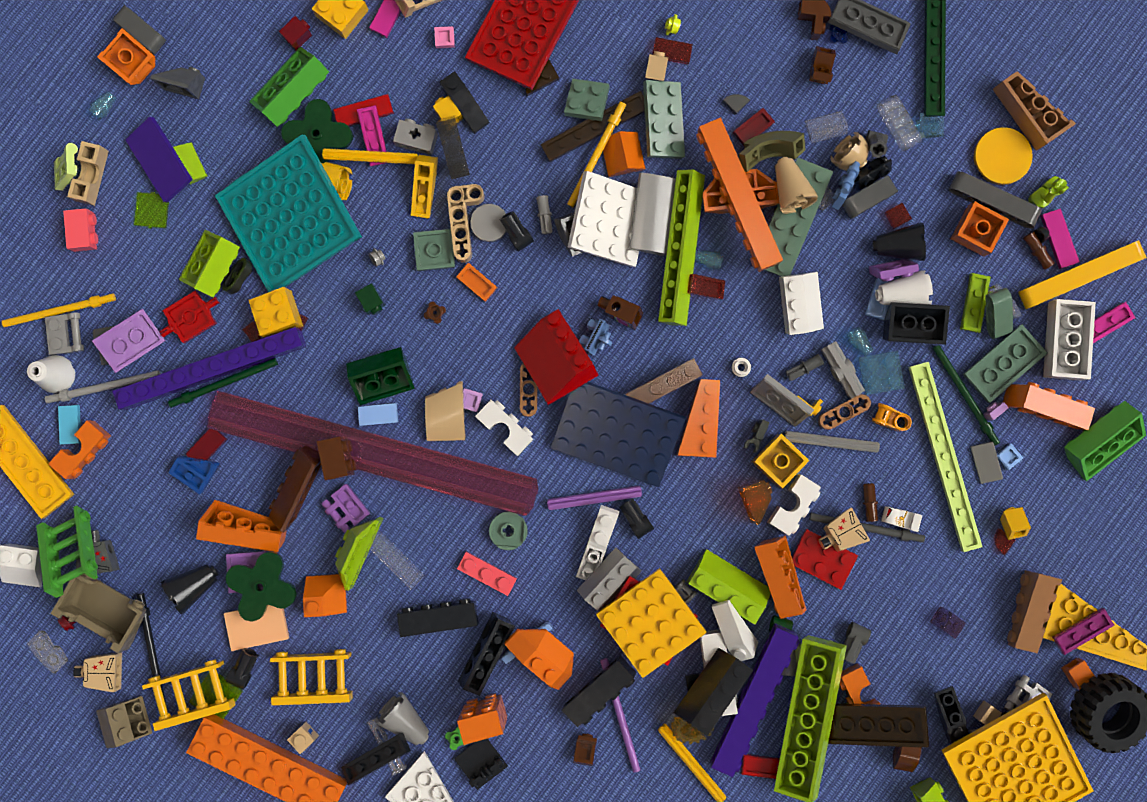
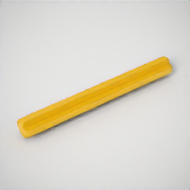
M342 149L322 150V158L326 160L415 164V160L418 157V154Z
M667 724L661 725L658 728V732L712 797L717 802H723L726 799V795Z

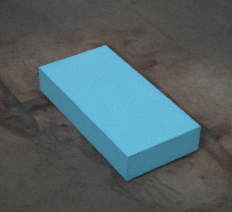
M80 405L58 406L60 445L81 444L80 440L74 435L81 427Z

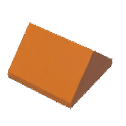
M619 131L611 135L603 150L608 177L645 170L638 132Z

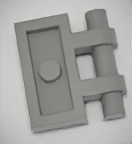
M1023 675L1015 683L1016 688L1013 693L1008 695L1004 708L1011 711L1014 706L1018 707L1041 693H1045L1050 700L1052 693L1038 683H1033L1031 687L1028 686L1030 678ZM1022 692H1025L1026 696L1021 702L1019 700V697L1021 696Z

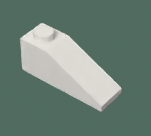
M726 600L712 604V610L726 647L732 656L740 661L754 658L758 640L731 602Z

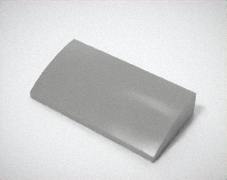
M639 173L630 249L659 256L667 255L676 183L675 178Z

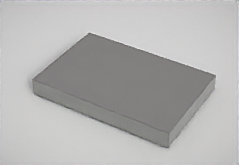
M769 374L761 379L750 391L751 394L795 427L814 411L812 407Z

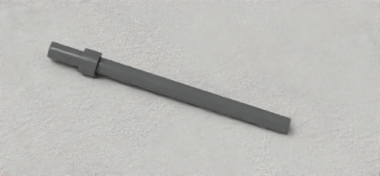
M810 513L809 517L811 521L826 524L835 519V517ZM861 523L866 532L896 537L907 542L911 540L924 543L925 535L911 533L910 530H896Z

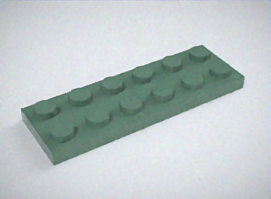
M798 157L795 163L816 191L818 200L803 210L802 207L795 208L796 212L783 214L780 205H777L770 221L769 229L783 261L765 270L778 276L791 275L833 174L831 170Z

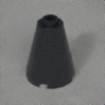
M916 223L876 236V240H873V252L877 251V255L925 261L924 223Z
M206 564L165 579L160 583L169 600L175 605L177 604L175 608L182 615L217 581L216 576L219 574L213 565L209 567Z

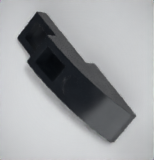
M953 686L934 692L937 710L948 743L952 744L969 734L966 727V719Z

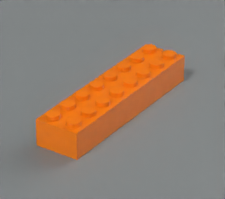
M215 714L203 718L186 752L285 802H338L347 785L345 778Z

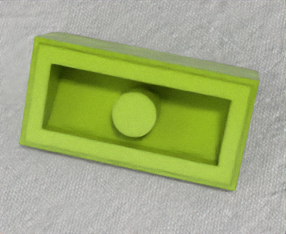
M191 142L173 147L193 179L189 183L190 185L208 177Z

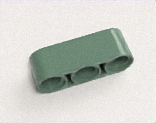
M1002 288L986 295V325L992 339L1013 332L1012 296L1007 288Z

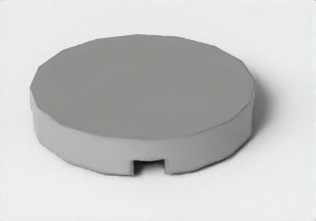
M483 204L473 212L470 220L471 229L475 236L485 242H495L501 239L507 232L499 220L506 214L505 211L494 204Z

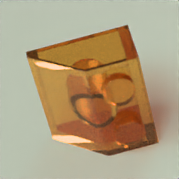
M758 479L737 487L749 520L755 525L761 523L772 499L770 494L773 493L769 482L766 483L765 480Z

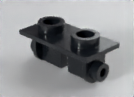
M880 156V158H876L869 163L871 170L866 166L860 168L859 174L855 179V182L859 181V190L872 185L880 177L887 176L892 169V160H888L886 156Z

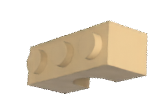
M81 141L77 160L81 163V172L78 179L72 178L68 198L76 202L95 206L108 150L100 145Z

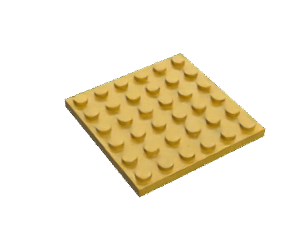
M1045 693L1039 694L941 750L967 802H1075L1093 792L1088 778Z

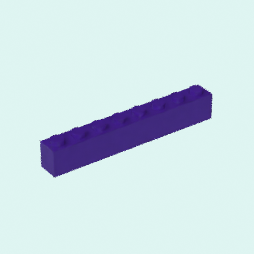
M774 623L736 704L738 714L731 715L710 760L711 768L730 777H733L735 772H739L742 765L741 759L749 751V742L752 737L755 738L758 732L757 725L766 715L767 710L765 708L774 698L775 692L773 691L776 685H780L783 678L782 672L784 668H788L791 662L790 655L799 645V637L796 632Z

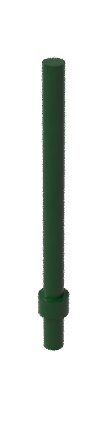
M941 346L933 347L934 352L981 425L980 429L983 434L986 433L989 440L994 443V446L999 444L1000 441L993 431L994 427L982 414Z
M274 358L194 391H186L181 393V396L169 400L168 404L172 408L182 403H190L197 397L277 366L278 361Z

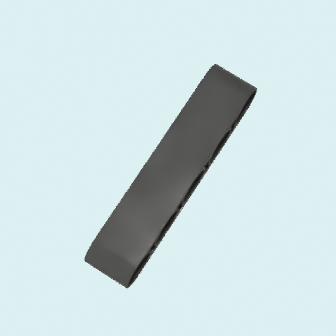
M956 172L949 187V191L952 194L972 203L976 201L1026 228L1033 229L1042 212L1040 207L964 172Z

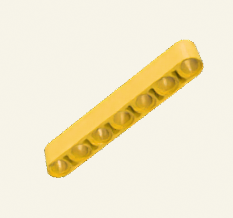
M1138 240L1023 289L1018 294L1025 309H1028L1147 257Z

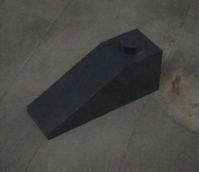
M455 71L439 82L444 93L447 96L449 95L474 134L490 123Z

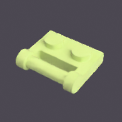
M68 143L61 157L54 161L55 190L63 191L70 184L71 179L77 175L74 155L77 153L78 148L73 143Z

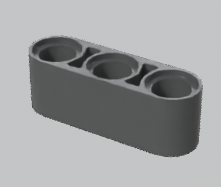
M125 5L112 19L154 55L167 41Z
M888 175L847 198L842 206L849 218L853 219L896 194L898 190Z

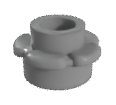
M373 248V251L369 253L372 263L376 267L380 264L384 265L383 260H385L383 252L380 249L377 251Z

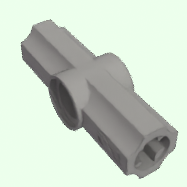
M836 341L821 349L831 366L830 371L837 382L841 383L849 399L865 391L855 374V367L845 357Z

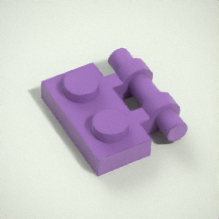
M345 484L331 495L335 503L331 505L328 500L321 503L326 509L325 513L333 518L337 528H341L344 533L348 529L350 530V527L346 524L347 522L351 521L356 526L371 514L348 484ZM339 507L346 515L343 518L336 511Z

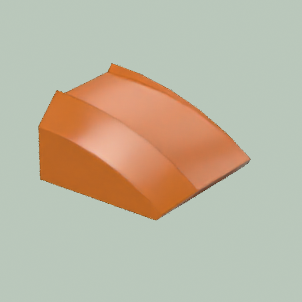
M123 28L120 29L117 36L106 49L97 56L130 85L141 84L155 67V56Z

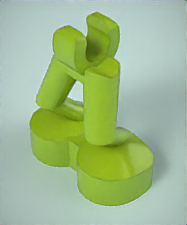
M1057 176L1051 177L1029 196V203L1043 209L1056 196L1063 194L1069 189L1067 181Z

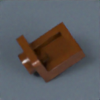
M591 734L578 735L573 763L593 765L597 738H593Z

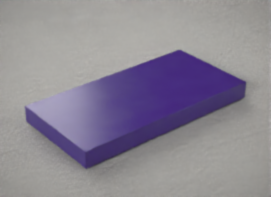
M148 117L126 139L127 144L163 202H169L193 180L154 117Z

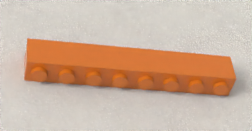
M721 117L699 126L698 133L696 134L697 140L700 145L703 144L706 150L704 155L707 162H711L713 166L712 174L715 180L720 182L721 187L719 189L723 198H727L729 203L727 205L728 211L731 216L734 215L737 221L735 226L738 233H742L744 237L743 245L746 251L751 253L752 258L750 260L754 269L757 268L758 272H761L781 263L783 258Z

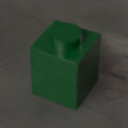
M372 283L355 292L365 312L369 315L371 313L372 315L380 313L383 310L382 307L386 306Z

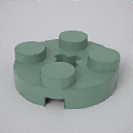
M511 511L502 512L497 515L489 527L491 540L498 548L503 550L518 548L526 540L528 534V527L524 518ZM507 525L514 529V533H511L510 536H506V533L503 532V528H507Z

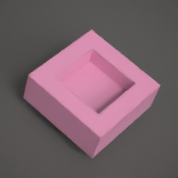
M434 27L435 47L455 48L454 27Z

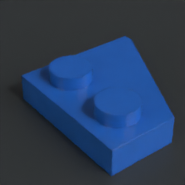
M179 456L168 473L200 495L206 489L220 463Z

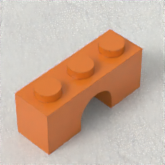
M87 420L74 434L81 442V450L78 454H73L69 449H61L48 463L64 479L79 477L83 472L82 468L95 459L96 452L108 444V439L111 435L95 421Z
M855 664L842 671L839 687L842 691L845 690L848 696L845 699L848 704H880L875 698L868 702H863L860 699L861 690L870 685L862 666Z

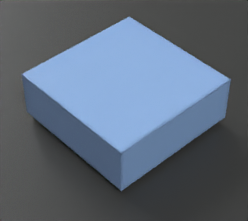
M1011 443L997 453L999 462L1006 470H1010L1023 459Z

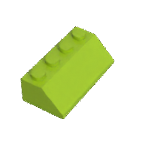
M707 549L686 581L689 585L717 602L729 600L739 615L753 624L757 623L766 608L771 594L768 586Z

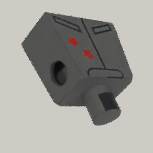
M99 530L91 531L95 561L98 565L97 573L120 570L112 541H100ZM80 558L76 560V568L81 566Z

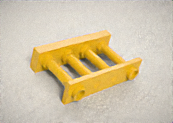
M346 649L334 650V653L288 655V652H276V655L270 658V662H278L279 691L271 697V706L350 702L353 699V691H347V688H345L344 659H349L351 652H346ZM336 659L337 689L334 692H328L325 683V660ZM317 660L318 689L316 692L308 693V690H306L305 661ZM298 661L297 693H289L287 690L286 662Z
M216 659L205 662V666L160 678V675L149 678L146 684L142 685L143 689L153 688L159 710V719L153 723L154 731L227 711L236 705L234 698L227 699L223 694L216 669L224 665L223 660L217 662ZM209 671L216 696L215 703L208 705V702H205L198 677L199 673ZM190 676L198 704L196 709L192 710L186 707L179 679ZM167 682L172 684L179 709L177 711L178 714L172 716L167 711L160 684Z

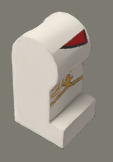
M885 506L881 521L918 532L922 515Z

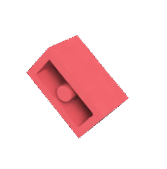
M86 208L63 211L66 248L73 252L97 250L98 235L95 232L97 219L94 212Z

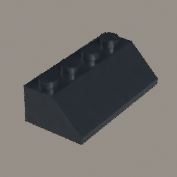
M718 648L673 713L707 737L753 669L736 657Z

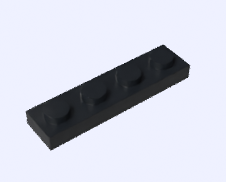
M400 733L345 764L341 769L347 784L351 785L411 750L404 734Z

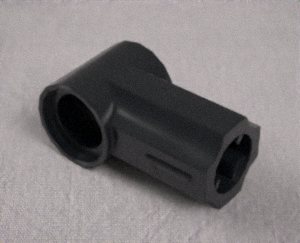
M514 211L505 214L499 219L518 252L534 242L532 236L523 227Z
M633 498L619 507L638 539L654 530L646 515H643Z
M246 648L242 649L235 666L231 668L227 675L226 682L242 690L245 689L252 676L251 671L259 656L256 651Z

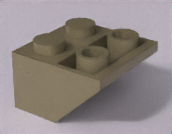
M142 696L96 710L106 748H115L152 734Z

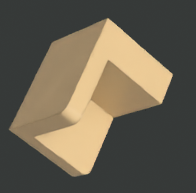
M983 701L973 717L986 725L999 718L1001 712L986 701Z

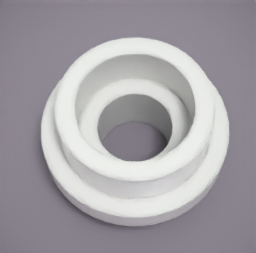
M738 358L732 363V372L736 376L744 377L750 373L751 364L747 359ZM739 364L744 365L743 371L738 370Z

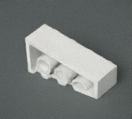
M720 629L706 631L707 633L700 637L704 668L718 648L727 652ZM737 695L722 716L738 714L736 706L738 703Z

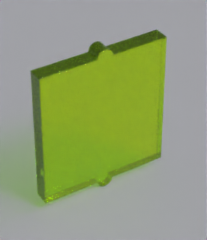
M137 192L134 225L145 226L150 229L153 227L166 228L169 202H163L160 195L155 192Z

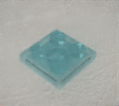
M898 351L859 358L865 395L905 389Z

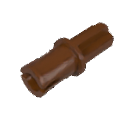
M863 484V505H865L866 522L878 521V501H876L875 484Z

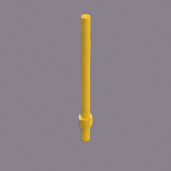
M620 101L614 114L610 115L609 123L584 171H593L615 126L618 127L621 121L620 117L626 107L625 103ZM583 174L567 205L573 208L578 199Z
M114 293L104 296H92L88 300L2 320V326L5 328L87 307H100L104 303L116 301Z

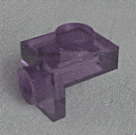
M941 606L930 620L933 625L954 639L957 638L966 624L955 614Z

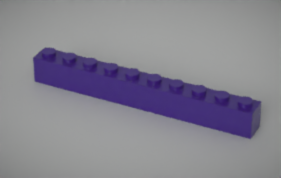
M294 327L112 392L118 409L129 410L306 348L307 346L301 329Z

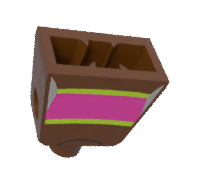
M615 295L611 299L601 296L597 305L605 310L607 317L633 330H636L644 314L640 306Z

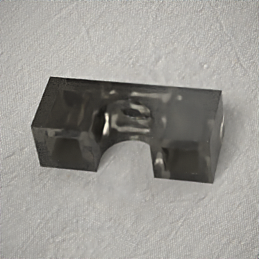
M455 116L436 120L451 180L470 175Z

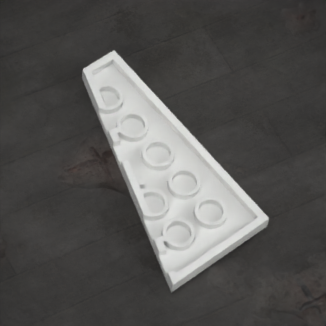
M425 751L385 796L390 802H454Z

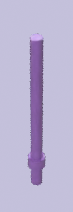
M608 658L600 660L602 669H605L609 665ZM618 696L612 703L633 772L640 771L639 763Z

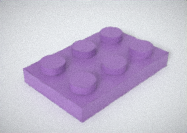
M143 309L92 340L115 373L166 341Z

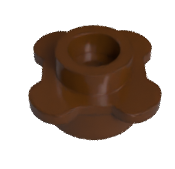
M430 302L424 317L439 324L442 321V315L446 313V308L436 305L435 302Z

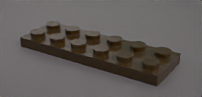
M836 704L828 744L928 748L929 735L926 705Z

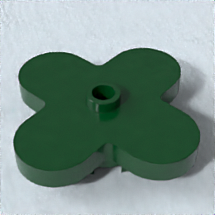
M314 99L307 104L304 120L288 121L281 130L282 138L287 144L300 135H306L321 163L329 162V160L322 158L323 149H345L353 141V133L349 126L342 122H332V110L329 104L321 99Z
M270 551L260 555L254 568L239 564L231 567L226 574L228 587L242 594L238 611L240 616L246 621L253 622L262 618L268 605L283 609L292 605L296 599L295 587L280 577L284 568V561L276 552ZM258 583L263 585V590L259 589Z

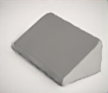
M986 442L971 446L980 484L1003 479L994 443Z

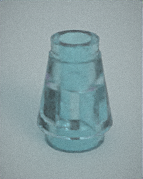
M107 91L92 102L88 110L100 120L103 117L106 118L117 98Z
M697 250L695 254L696 262L713 271L715 269L720 270L724 258L723 255H720V252Z
M856 327L847 334L848 342L864 356L873 351L864 329L861 330L860 327Z

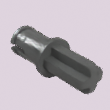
M816 354V356L806 361H800L799 365L787 370L786 376L790 381H793L804 374L808 375L811 370L824 365L821 356Z

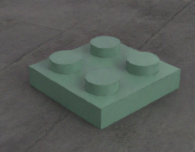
M572 78L564 110L565 116L602 121L610 85L608 83Z
M451 229L413 232L417 271L455 268Z

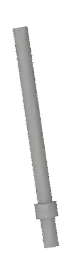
M157 370L75 390H62L57 394L45 396V402L48 404L57 401H70L74 397L131 385L160 375V372Z

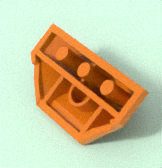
M750 169L748 172H745L761 209L779 204L776 181H773L758 169ZM715 178L702 193L704 212L729 213L727 208L729 203L727 198H723L719 189L721 187L720 182L715 180Z
M517 629L504 643L524 666L554 689L559 690L572 676L574 653L547 629Z

